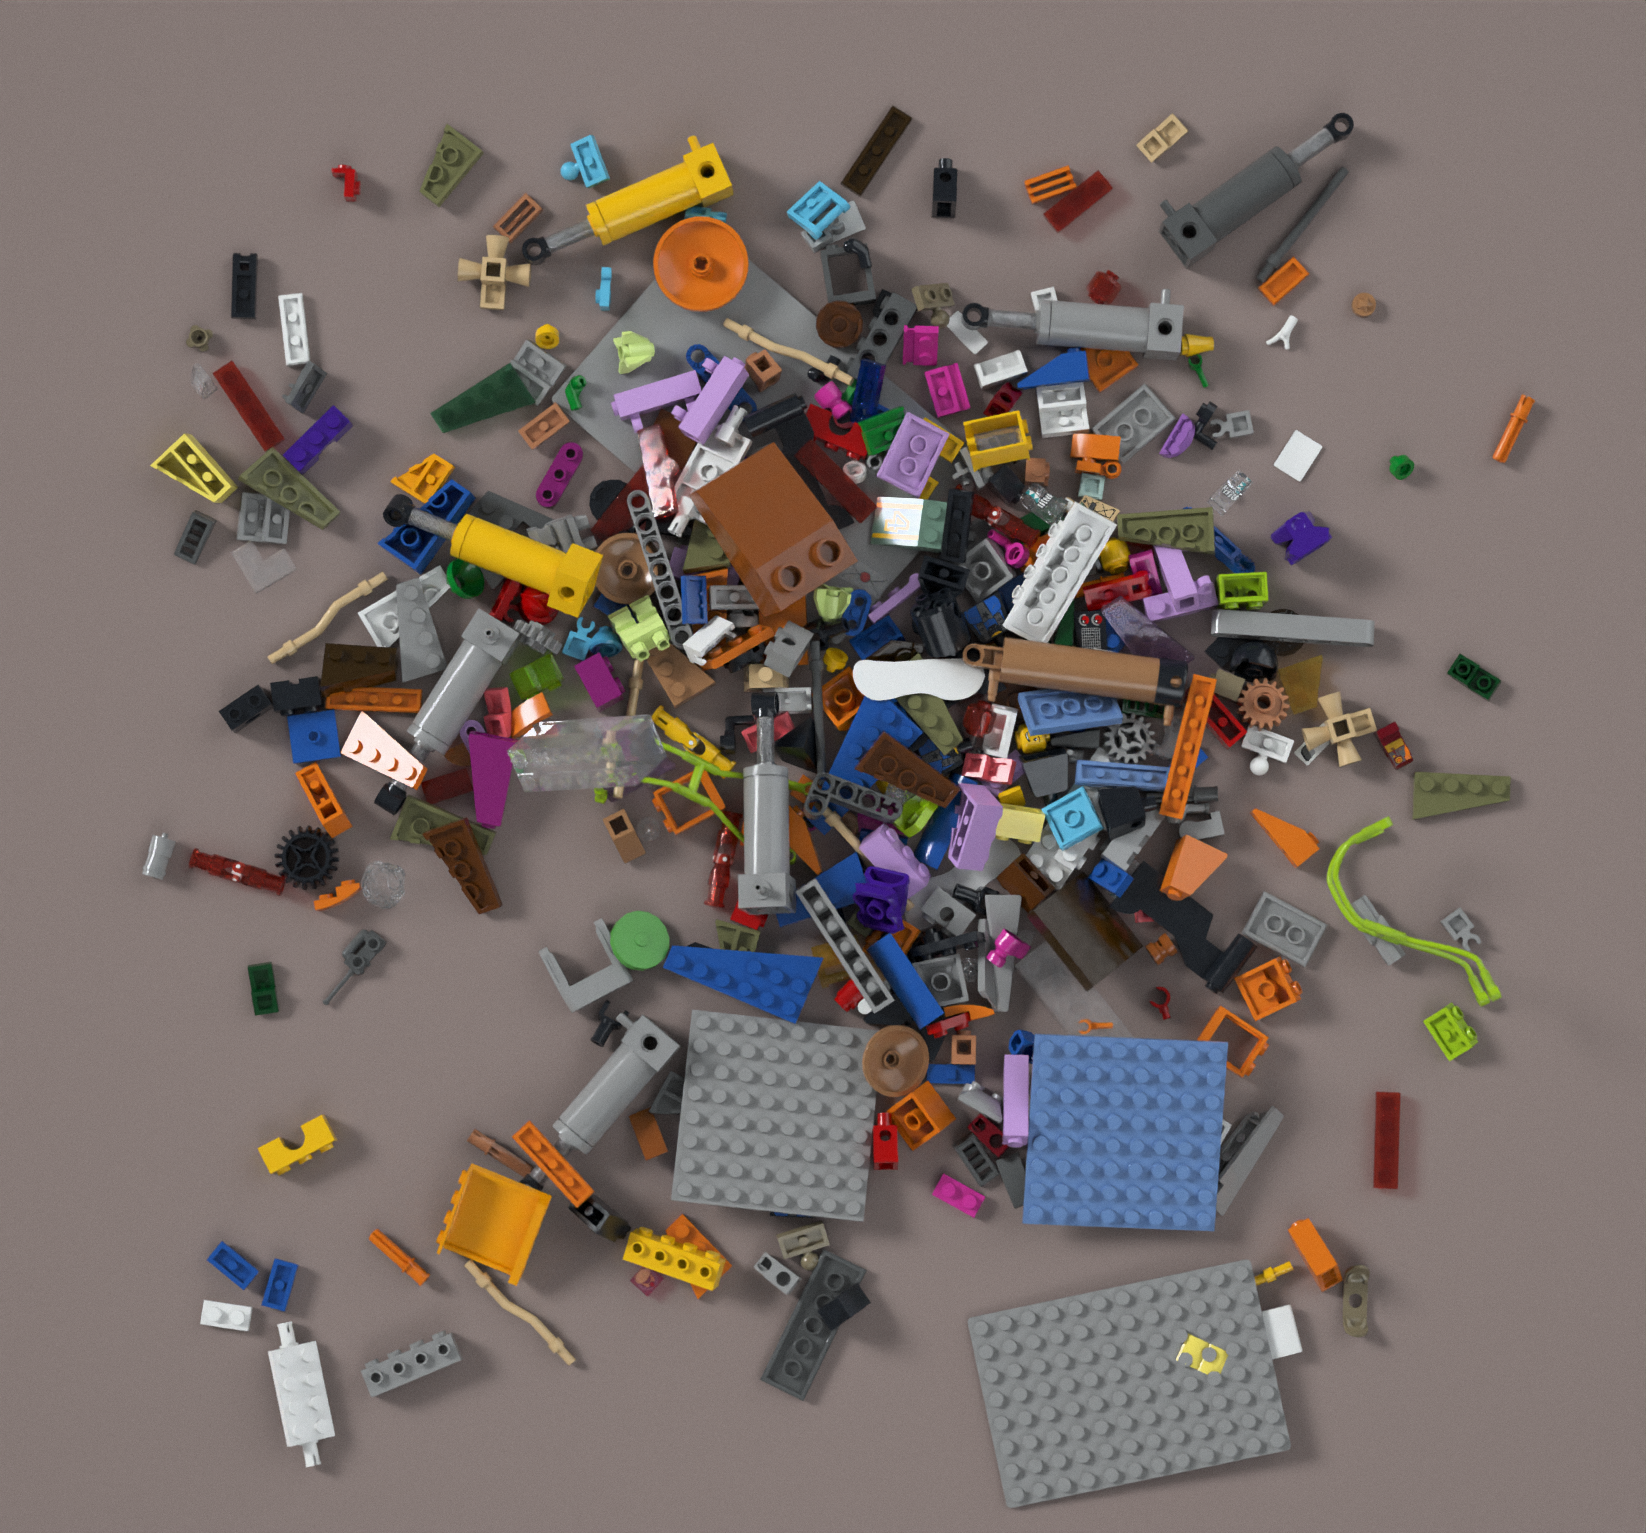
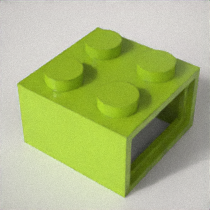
M1267 572L1219 574L1215 579V592L1219 604L1217 608L1237 611L1239 607H1246V611L1261 610L1260 607H1263L1268 602ZM1253 591L1256 596H1248V592ZM1225 593H1231L1232 597H1225Z

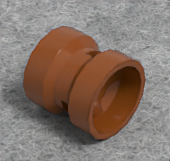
M1166 933L1159 936L1158 941L1155 943L1150 942L1145 946L1157 966L1163 963L1166 957H1172L1178 953Z

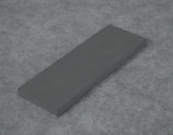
M823 1249L818 1259V1264L814 1268L760 1378L761 1381L804 1401L840 1327L839 1325L831 1331L817 1310L854 1284L858 1283L860 1285L867 1271L866 1269Z

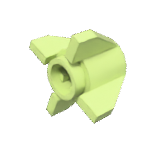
M632 331L622 332L621 337L614 338L613 340L618 349L620 360L619 374L630 373L642 364L650 362L655 354L653 343L648 338Z
M822 584L814 589L813 599L818 615L822 617L823 621L835 622L837 619L842 618V614L850 604V593L853 592V588H840Z

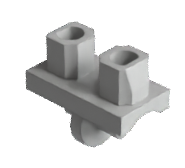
M967 447L960 449L959 455L966 468H963L961 462L955 463L954 466L957 473L952 475L953 480L961 478L964 486L970 484L967 476L969 474L977 491L984 489L985 484L994 476L990 466L974 472L969 449Z

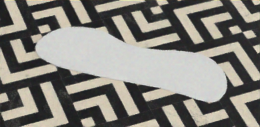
M926 659L900 662L861 660L854 665L853 679L857 689L867 698L878 701L916 693L930 694L944 700H961L975 694L980 689L985 678L984 669L967 666L962 659Z
M995 838L991 843L989 858L985 862L983 871L957 869L955 866L945 874L931 877L926 887L909 898L915 906L911 910L905 911L906 921L919 930L936 925V921L932 925L921 917L924 912L920 909L937 886L951 897L957 883L974 890L981 886L984 887L1021 855L1019 848L1010 839L1003 841ZM954 898L955 900H957L958 902H960L962 905L965 903V901H962V900H959V899H957V898ZM948 907L942 908L940 918L944 919L953 912L952 909Z

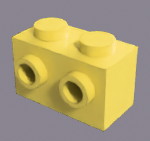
M1000 803L1003 806V813L996 827V839L1008 841L1009 838H1014L1023 844H1032V841L1040 842L1045 814L1041 809Z

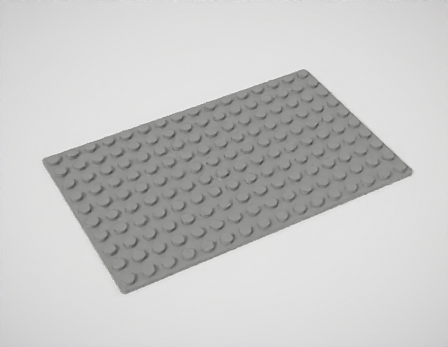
M748 259V274L742 290L730 303L713 311L693 312L675 305L662 293L655 279L552 396V402H557L564 413L667 500L682 471L641 452L660 410L640 415L644 431L635 433L631 419L621 421L620 415H614L611 402L615 401L614 394L693 371L687 363L686 353L694 344L704 345L719 362L726 356L731 360L735 357L744 364L749 355L754 352L759 353L765 349L750 340L745 341L741 339L737 333L724 327L723 324L727 318L742 326L745 324L753 328V332L774 343L804 351L827 363L830 355H833L841 360L838 367L844 373H847L845 370L847 362L851 357L855 359L858 352L850 345L845 348H833L825 344L816 330V316ZM632 331L648 338L653 343L655 354L651 361L642 364L630 373L619 374L620 360L618 349L613 342L614 338L621 337L622 332ZM767 349L765 350L782 369L779 381L761 393L758 391V386L749 376L742 385V388L756 403L757 410L794 393L798 397L803 396L808 408L810 403L821 407L814 399V395L827 383L833 381L842 393L848 387L835 378L820 383L813 382L807 375L808 370L813 366ZM700 350L694 351L691 355V359L695 363H701L705 358V354ZM864 357L862 358L861 362L863 365L872 366L869 361ZM883 373L879 376L858 411L855 410L857 413L856 423L866 419L875 402L890 410L903 406L904 415L910 412L921 419L926 417L954 435ZM697 374L701 390H703L706 383ZM582 375L586 379V385L579 395L582 408L571 411L565 389L574 376ZM685 402L676 404L688 412ZM743 403L738 408L745 409L747 414L752 412V407L748 403ZM676 405L663 409L671 413ZM826 408V409H825V410H828V411L832 412L831 408ZM729 409L726 410L718 425L726 422L731 413ZM832 415L829 423L830 430L836 435L847 434L851 428L846 430L838 428L834 423ZM742 421L738 428L740 435L752 441L746 457L752 455V450L780 440L776 428L754 438L751 436L745 422ZM816 440L812 448L811 467L828 504L839 505L852 516L855 523L839 531L858 560L824 584L840 588L851 587L853 591L857 589L865 590L871 596V608L919 553V550L870 544L877 497L918 498L876 477L877 474L873 475L868 471L867 477L863 482L859 484L848 483L843 477L844 465L852 461L846 457L847 453L839 449L837 452L828 450L824 447V443ZM889 449L877 453V456H880L884 461ZM959 453L952 464L942 457H938L930 477L938 481L939 484L928 500L948 502L949 489L955 488L972 491L975 488L969 474L967 476L970 484L964 486L961 478L955 481L952 478V475L957 473L954 466L955 463L961 462L963 468H966ZM873 461L870 464L874 467L878 466L879 463ZM857 571L859 574H861L862 572H867L871 576V581H881L874 582L877 593L870 581L868 583H864L860 580V575L843 574L852 572L857 573ZM814 590L806 595L808 622L822 618L818 615L813 599ZM855 598V604L862 606V598ZM854 620L848 621L850 629H853L856 622ZM843 633L833 637L831 641L834 644H840L847 635Z

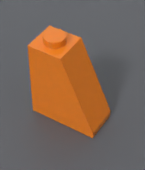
M1186 834L1176 840L1160 891L1167 894V897L1172 900L1181 901L1187 898L1222 864L1228 854Z
M1301 1219L1294 1222L1291 1228L1288 1229L1290 1238L1321 1292L1343 1281L1338 1264L1310 1219Z

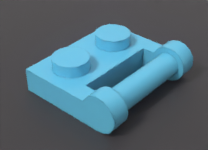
M819 181L787 211V215L817 240L822 236V231L841 213H846L850 209V205L845 199ZM832 203L836 205L816 225L812 223Z

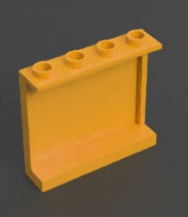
M471 1163L467 1171H462L458 1180L461 1188L459 1191L455 1190L450 1203L454 1204L452 1211H447L443 1221L447 1226L445 1231L441 1229L437 1237L436 1243L440 1244L437 1254H440L443 1248L510 1275L508 1283L517 1286L523 1275L552 1196Z

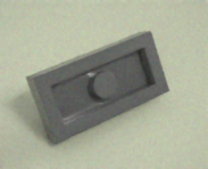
M308 361L296 380V384H289V387L292 388L289 396L283 394V399L291 407L304 414L327 373L314 363Z

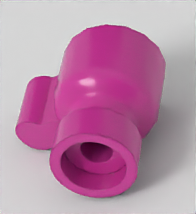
M833 381L827 383L814 395V399L823 409L831 408L832 415L837 420L851 409V406L841 399L842 392Z
M1004 928L995 940L996 948L991 950L986 958L997 967L1002 968L1006 963L1007 956L1023 959L1031 946Z

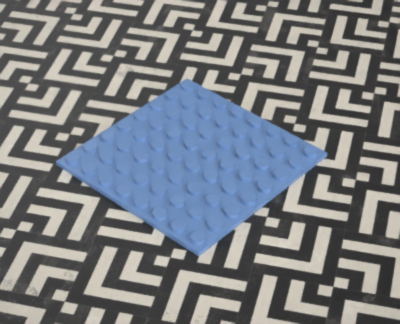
M1034 1034L1022 1223L1215 1231L1228 1042Z

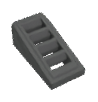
M197 510L193 511L173 555L195 565L217 520ZM196 520L207 524V527L204 528L196 524ZM192 528L203 533V536L200 537L192 533ZM189 537L199 542V545L188 542L187 538ZM184 546L194 550L195 554H190L182 549Z
M1100 729L1054 737L1050 740V746L1096 750L1099 747Z
M972 1132L952 1144L980 1187L1000 1174ZM971 1143H974L973 1146H971L970 1148H968V1149L965 1150L964 1152L962 1151V1149H964L965 1147H967V1146L970 1145ZM978 1150L980 1152L970 1160L967 1159L975 1151ZM984 1158L985 1162L973 1168L974 1164ZM988 1166L991 1168V1170L979 1177V1172Z

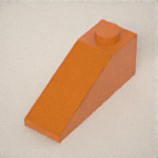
M316 761L295 773L320 822L331 838L353 827Z
M789 805V847L817 875L823 873V869L807 821L803 818L805 815L797 805L794 807Z
M1256 808L1250 812L1295 868L1320 849L1317 846L1319 841L1311 832L1307 834L1305 830Z

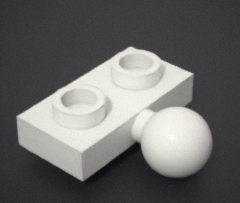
M1248 725L1241 747L1258 753V757L1253 758L1250 762V770L1253 774L1260 776L1268 771V757L1283 763L1287 762L1294 740L1265 729L1258 731L1257 726L1249 728Z

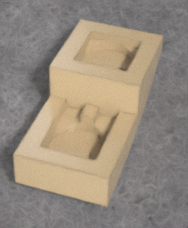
M1172 113L1136 146L1153 163L1187 134L1189 130Z

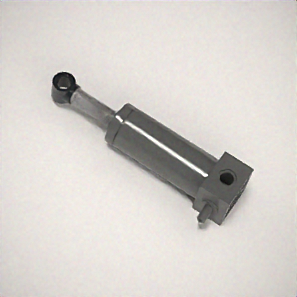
M1346 113L1334 115L1331 121L1323 126V130L1309 138L1289 154L1285 153L1278 146L1273 147L1193 205L1188 203L1175 211L1168 200L1162 201L1160 207L1168 218L1162 222L1159 233L1184 267L1187 269L1213 251L1217 242L1299 185L1302 179L1298 168L1331 144L1347 139L1354 127L1352 117ZM1335 123H1344L1347 130L1344 132L1338 131ZM1183 234H1190L1192 238H1186Z

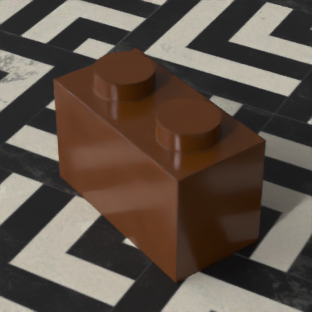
M1024 853L996 877L1001 886L1011 895H1021V907L1027 913L1055 889Z

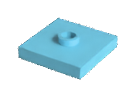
M1083 786L1041 809L1062 851L1104 829L1095 807Z

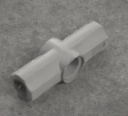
M1366 895L1351 903L1355 912L1362 919H1369L1390 927L1384 917L1377 913ZM1362 932L1368 942L1375 946L1388 966L1405 955L1400 945Z

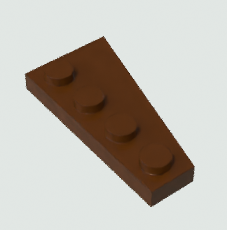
M885 730L855 766V770L859 772H864L878 780L888 782L899 789L909 791L944 808L949 805L960 791L959 786Z
M467 817L425 831L422 834L435 848L434 852L439 859L442 858L449 868L448 872L453 879H457L462 887L461 890L478 914L500 908L503 905Z

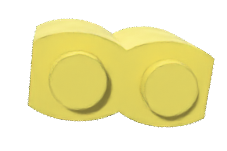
M1187 1334V1340L1183 1343L1176 1360L1178 1361L1181 1353L1187 1352L1193 1358L1190 1367L1207 1375L1212 1371L1221 1373L1228 1357L1226 1351ZM1207 1347H1211L1216 1351V1358L1212 1362H1207L1202 1357V1351Z

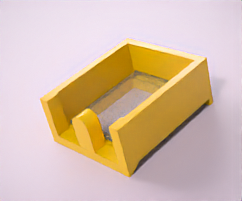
M1019 410L963 422L974 472L983 467L1026 458L1028 461L1030 460L1029 450H1033L1030 436H1025L1026 433H1029L1026 419L1021 420Z

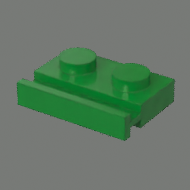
M898 406L858 422L862 429L861 434L868 455H875L890 448L905 417L903 406Z

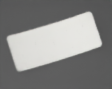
M957 311L950 317L947 327L972 353L977 354L988 341L977 330H969L964 327L961 321L962 314Z

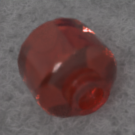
M1107 270L1106 273L1097 271L1086 286V290L1089 293L1087 297L1097 304H1111L1122 289L1120 283L1117 282L1119 277L1110 270Z
M978 700L977 703H971L967 706L962 724L968 734L983 738L984 735L992 732L997 714L993 712L990 703Z

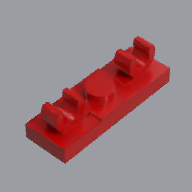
M506 578L489 615L499 621L503 619L506 622H513L514 620L508 617L507 612L509 609L519 610L516 605L510 604V602L519 595L522 584Z

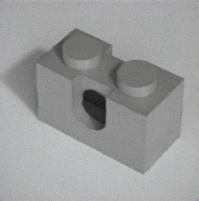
M788 620L784 628H778L773 638L775 642L770 641L764 652L767 655L764 665L789 678L807 651L814 633Z
M938 886L920 909L924 912L921 917L932 925L935 921L943 926L941 931L950 938L962 935L976 916V914ZM948 907L952 909L954 913L952 920L943 921L940 918L942 908Z

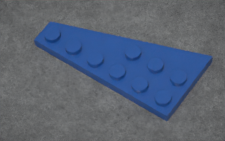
M864 696L829 774L870 789L878 779L855 770V766L880 734L885 730L909 748L924 731L890 699L878 701ZM826 781L821 788L824 791L829 789ZM848 789L840 790L839 793L842 798H851V792ZM831 802L828 803V807L833 812L836 811L841 818L850 810ZM813 806L811 811L815 813L819 812L818 809L815 806ZM823 815L817 820L808 819L824 836L833 828V826L830 827L825 822L826 818Z
M672 945L663 968L796 1024L824 958Z

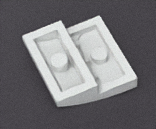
M1083 382L1036 387L1042 438L1089 433Z
M1291 1304L1262 1311L1272 1359L1302 1352Z

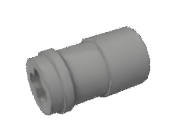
M163 833L162 837L152 836L146 863L142 868V874L161 880L166 876L169 858L172 856L176 841L167 839L169 834Z

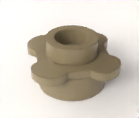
M193 325L190 328L191 332L186 340V344L190 348L196 347L200 351L205 352L209 349L208 342L213 337V332L210 329L204 330L199 328L198 325Z

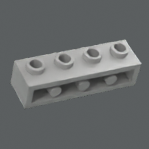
M445 1330L432 1335L433 1340L424 1344L422 1339L410 1344L411 1350L404 1353L398 1349L387 1354V1360L379 1362L377 1358L365 1363L366 1368L361 1370L371 1398L462 1360L463 1358L453 1333L446 1334Z

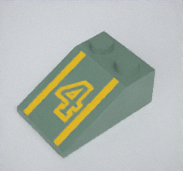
M877 497L870 544L941 553L947 502Z

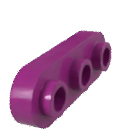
M569 442L564 444L559 450L536 491L537 502L542 507L552 508L561 499L583 460V451L578 444ZM569 450L575 451L573 458L567 457ZM562 471L564 475L558 479L555 477V473ZM550 491L552 497L545 499L543 497L544 492Z

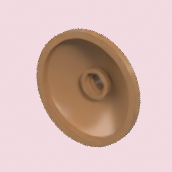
M617 534L605 540L598 547L596 552L602 554L603 558L595 585L602 595L619 604H631L646 595L650 597L655 592L637 534ZM652 542L648 543L646 550L649 553H656L658 551L656 546ZM662 564L655 566L653 570L655 575H663ZM627 566L633 569L632 573L629 575H626L623 572L624 568Z
M903 1025L885 1027L874 1034L866 1045L862 1060L864 1076L868 1084L876 1092L889 1097L904 1096L915 1090L923 1081L928 1070L929 1052L923 1037L914 1029ZM888 1055H890L891 1058H890V1060L887 1062V1061H886V1058H887Z

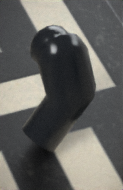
M850 238L844 242V251L846 253L853 252L859 257L861 269L872 267L867 245L856 238Z

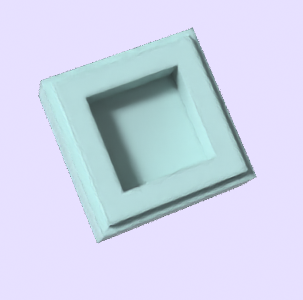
M1082 473L1078 497L1083 498L1084 495L1101 501L1105 476Z

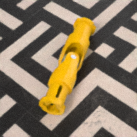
M662 705L652 714L648 722L650 724L654 723L664 730V734L671 740L684 744L683 747L686 751L714 764L720 770L732 771L737 762L734 760L730 761L720 753L721 750L696 732H691L686 723L678 717H672L663 710L664 707ZM700 740L706 748L703 754L693 751L699 745Z

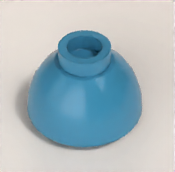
M609 626L600 627L598 632L592 637L589 645L591 653L594 655L600 653L602 657L615 656L623 649L619 636Z

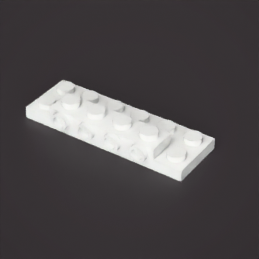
M1075 501L1064 521L1060 520L1058 524L1054 523L1050 527L1048 532L1050 538L1046 545L1041 544L1036 552L1038 558L1034 565L1030 564L1024 572L1026 579L1022 586L1018 585L1013 590L1012 598L1014 599L1012 603L1014 606L1003 626L1027 640L1048 643L1117 524Z
M1098 747L1089 760L1123 763L1120 760L1115 762V757L1113 755L1108 756V752L1101 747ZM1074 783L1067 795L1082 786L1075 785ZM1083 786L1106 831L1098 804V790L1108 788ZM1047 823L1042 830L1040 842H1034L1026 856L1055 887V890L1058 891L1063 887L1075 868L1080 870L1087 860L1083 855L1088 848L1091 850L1095 848L1100 840L1097 837L1099 832L1062 851Z

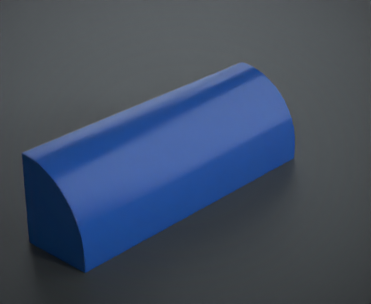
M951 772L948 778L957 786L959 783L978 784L969 778ZM962 791L956 794L946 808L942 806L937 807L930 817L914 851V856L920 863L936 871L950 844L952 828H957L959 814L955 813V806H960Z
M891 933L866 949L919 1029H922L944 1014Z

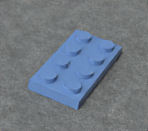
M1053 689L1022 692L1018 694L1017 698L1030 736L1122 724L1123 720L1116 698Z

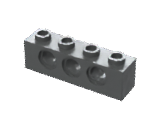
M895 292L890 297L886 296L880 305V309H882L878 318L876 316L873 317L868 326V329L871 330L867 338H861L856 347L859 350L855 359L851 357L845 366L846 374L860 381L870 391L873 389L904 335V325L909 326L918 310L916 304ZM889 315H894L898 318V323L888 325L885 322V318ZM878 335L884 336L887 340L882 346H878L873 342V339ZM865 356H871L874 358L875 363L872 366H865L861 360Z

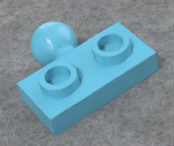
M589 135L570 144L577 163L566 162L562 165L560 172L564 179L574 180L578 177L579 172H581L586 188H592L610 180L594 135Z

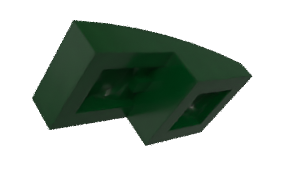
M272 962L248 965L255 1016L279 1012Z

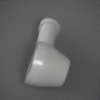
M1186 803L1183 819L1166 816L1167 822L1181 824L1187 813L1208 815L1209 803Z

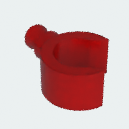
M1155 987L1165 993L1166 1000L1163 1004H1156L1152 1001H1149V1003L1159 1009L1163 1020L1171 1018L1167 1006L1171 998L1169 991L1164 987Z

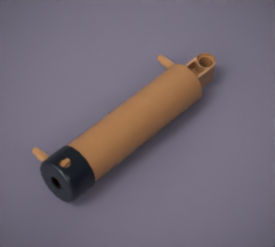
M1009 637L1004 638L1003 648L970 644L962 653V660L967 666L989 669L987 694L988 701L990 702L995 701L998 683L1003 682L1165 706L1163 724L1164 726H1171L1174 708L1182 707L1186 691L1188 663L1183 660L1162 657L1153 658ZM971 649L977 650L980 654V658L976 662H972L967 658V652Z

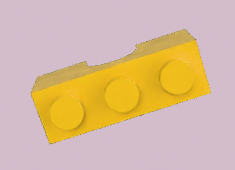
M320 1115L301 1125L305 1141L299 1149L292 1150L288 1148L282 1137H278L257 1148L270 1174L277 1172L278 1176L291 1170L289 1165L297 1161L301 1165L312 1159V1153L320 1150L322 1154L334 1147L332 1143L337 1141V1138L325 1115Z

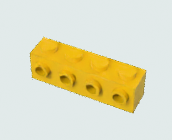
M639 1227V1229L636 1228L630 1232L623 1260L711 1291L718 1287L726 1259L721 1258L717 1252L710 1250L704 1252L698 1250V1246L694 1244L675 1242V1238L669 1235H655L651 1229L646 1227Z

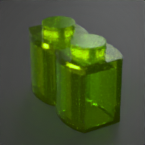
M552 653L509 673L522 701L528 700L546 689L552 692L562 687L561 682L565 680Z

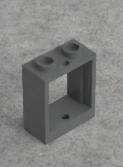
M836 244L825 246V250H820L828 303L835 300L847 301L854 306L876 303L871 268L865 269L868 291L833 296L827 258L854 253H846L843 247H838Z

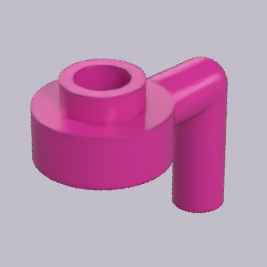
M993 529L988 532L987 537L1006 550V563L1014 568H1020L1026 564L1029 558L1027 547L1018 542L1012 543Z

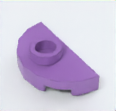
M1185 414L1181 415L1159 452L1161 456L1165 458L1178 456L1190 446L1195 435V425Z

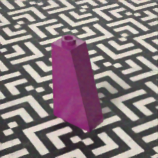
M471 730L468 739L476 820L482 823V827L496 829V826H501L518 739Z

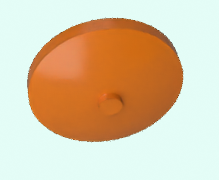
M691 217L677 222L663 234L655 249L653 269L660 290L672 303L689 311L708 312L727 305L742 290L748 274V255L742 239L732 227L711 217Z

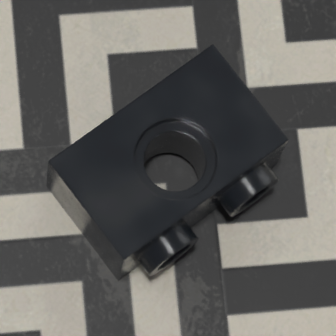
M258 684L222 708L219 713L230 729L237 733L271 710L273 703Z

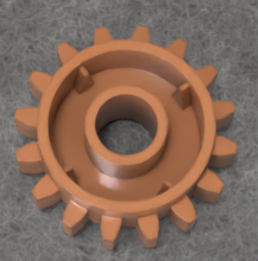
M1267 678L1262 683L1255 679L1253 686L1247 683L1244 687L1245 690L1241 689L1239 694L1241 698H1238L1236 702L1237 705L1241 706L1237 710V714H1242L1243 718L1241 721H1247L1249 728L1257 726L1258 731H1261L1262 728L1266 727L1270 731L1273 724L1278 727L1281 724V720L1286 718L1287 714L1285 711H1288L1290 705L1285 704L1289 697L1287 695L1282 696L1283 687L1275 688L1276 681L1270 685ZM1262 701L1266 703L1268 708L1263 709L1259 707L1257 702Z

